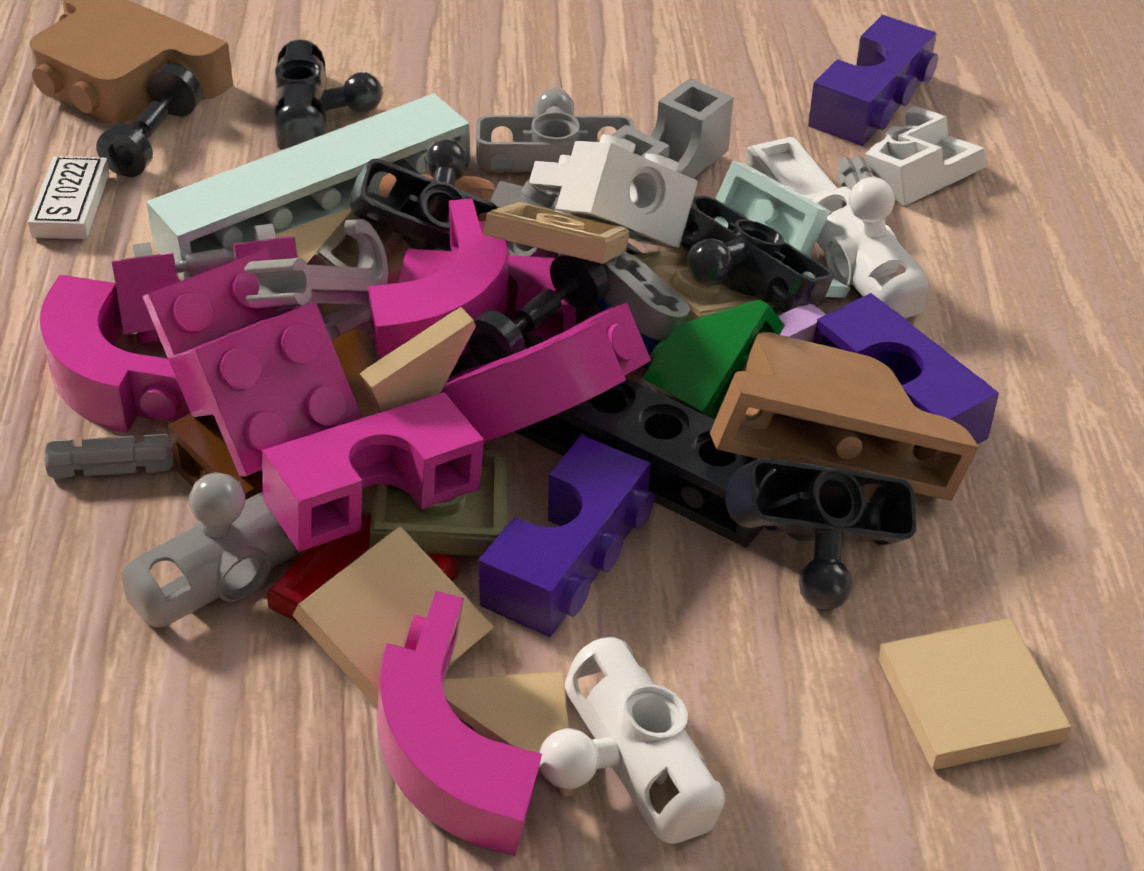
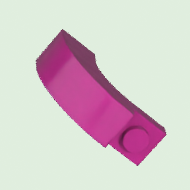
M472 198L449 201L450 246L453 260L446 267L431 276L415 281L368 286L372 337L377 361L460 307L473 320L488 310L504 314L509 299L508 241L483 235L485 221L479 222ZM468 343L463 349L461 355L470 350Z
M59 274L44 299L40 313V330L51 377L63 401L85 419L97 425L128 433L137 416L174 422L190 414L191 412L168 359L130 353L115 347L123 333L115 283Z
M626 302L610 307L569 330L533 347L491 363L463 370L448 378L441 393H446L485 442L542 421L587 401L626 380V374L646 364L651 359Z
M435 591L427 617L414 615L408 630L405 646L400 647L386 643L381 663L377 706V731L381 751L398 787L417 810L430 821L448 833L469 843L516 856L534 792L542 754L481 736L467 727L452 711L446 700L442 685L458 639L464 598Z

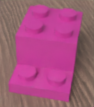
M267 248L142 296L192 417L214 414L239 476H248L262 470V450L362 419L316 301L293 308L275 307L259 309L252 308L246 301L247 296L258 294L259 281L255 274H245L244 269L249 262L271 260Z

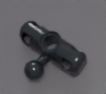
M302 39L288 42L280 50L275 68L274 129L276 145L280 150H284L326 134V111L347 106L358 113H368L375 110L383 97L382 85L374 75L368 72H357L349 76L344 86L327 89L325 60L319 47L308 40Z
M441 139L428 147L424 161L425 167L433 179L382 159L368 161L357 177L351 192L349 206L352 213L360 219L367 218L380 223L383 228L401 234L404 241L413 249L435 251L441 249L451 252L449 201L472 198L477 217L482 213H489L491 210L499 208L492 202L455 187V181H458L465 175L469 159L464 146L454 139ZM378 172H387L396 178L388 197L367 190L372 178Z
M697 196L693 198L680 245L689 251L687 256L688 271L698 283L706 286L722 283L729 289L741 294L759 296L785 313L798 306L813 304L819 308L834 278V273L786 243L784 237L775 229L746 218L712 197ZM723 217L727 221L728 227L726 228L715 221V219ZM805 272H810L815 276V278H809L803 276L802 274Z
M759 458L737 469L730 478L726 488L725 501L727 511L730 517L740 526L746 528L763 526L769 531L787 533L792 539L801 542L815 539L814 560L810 561L802 569L799 578V589L807 604L823 611L833 610L842 606L850 597L852 590L851 573L845 564L841 562L842 540L852 542L874 541L878 545H890L909 539L916 532L914 490L910 483L898 477L772 458ZM756 468H773L765 475L760 487H756ZM882 484L874 491L869 502L864 501L862 485Z

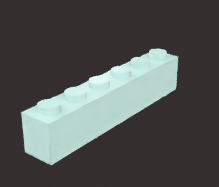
M433 93L146 201L154 248L160 254L173 252L175 262L186 260V254L223 248L227 249L228 254L234 253L233 244L256 241L255 226L272 223L275 234L350 208L349 201L355 181L368 161L372 159H382L418 174H429L425 167V154L430 145L441 139H454L463 145L468 154V168H470V124ZM376 173L367 190L380 195V182L389 173ZM189 272L178 273L183 280L190 278Z

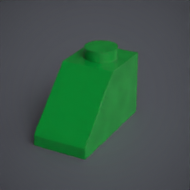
M759 299L676 325L667 340L661 341L654 348L650 355L651 361L648 362V370L643 379L656 392L716 419L735 373L743 370L757 335L762 332L780 335L785 325L771 306Z

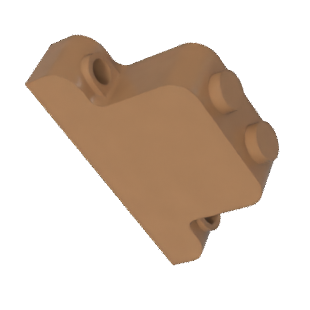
M61 0L64 14L60 16L59 22L32 37L29 43L35 68L32 71V77L37 88L43 94L106 123H125L140 115L152 102L148 92L149 79L161 66L166 64H176L189 70L200 83L202 99L215 98L233 86L228 42L129 0Z
M762 332L757 335L743 370L735 373L710 431L717 450L758 459L772 458L898 477L910 483L914 493L950 501L953 500L979 448L971 434L960 424L946 417L927 413L915 407L893 371L884 363L866 355L770 332ZM915 445L923 446L921 448H914Z

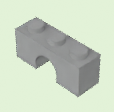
M689 78L658 101L657 121L651 136L627 125H624L612 135L633 142L636 145L634 153L645 157V154H655L678 162L677 172L694 178L729 151L733 97Z

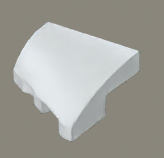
M913 106L905 112L906 125L904 127L891 126L885 133V139L874 144L866 153L867 165L873 177L880 178L889 183L895 194V200L904 206L986 168L985 149L983 147L948 136L947 116L917 106Z

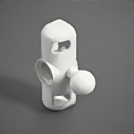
M869 177L861 179L853 186L852 190L848 187H841L816 196L812 201L830 210L816 243L825 252L827 267L834 273V278L847 286L853 285L863 297L872 293L895 312L899 313L904 319L923 313L928 294L927 276L920 265L898 243L895 234L885 222V218L891 214L895 203V194L891 185L880 178ZM842 200H844V201L846 202V204H847V205H846L845 207H843V208H842ZM899 264L905 267V273L892 279L888 276V274L897 272Z
M614 637L600 638L592 641L583 647L573 660L565 680V690L595 739L591 740L582 731L568 728L552 733L543 742L540 749L542 754L540 768L543 776L555 787L575 789L586 784L594 776L596 769L611 767L620 778L652 832L659 839L666 843L676 844L709 833L713 830L724 807L725 792L720 782L715 781L706 768V761L685 731L688 712L683 701L674 692L654 684L646 670L638 665L632 656V649L625 641ZM603 672L605 678L592 689L587 699L584 698L579 690L578 678ZM667 775H669L680 793L665 806L661 814H658L650 801V787L654 781L658 785L663 784Z

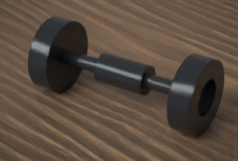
M176 64L161 66L148 82V92L152 102L135 120L132 126L124 123H115L108 126L100 135L96 143V150L99 158H107L108 167L112 172L126 177H137L142 174L153 158V150L148 138L152 136L167 118L168 114L179 117L187 116L200 103L202 99L200 83L186 68Z
M561 254L552 261L550 266V278L555 290L545 289L517 310L515 321L512 322L504 314L493 310L485 311L475 318L474 323L476 327L467 343L477 361L484 365L525 350L526 344L521 331H533L560 310L562 299L572 307L580 310H588L606 297L609 290L608 277L601 263Z

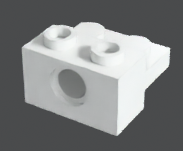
M603 134L600 142L575 141L571 156L560 155L558 163L535 161L529 183L559 195L556 205L557 210L627 227V230L630 231L629 238L643 244L679 248L698 181L677 172L679 163L672 159L655 154H645V157L634 153L636 145L633 142L617 136Z

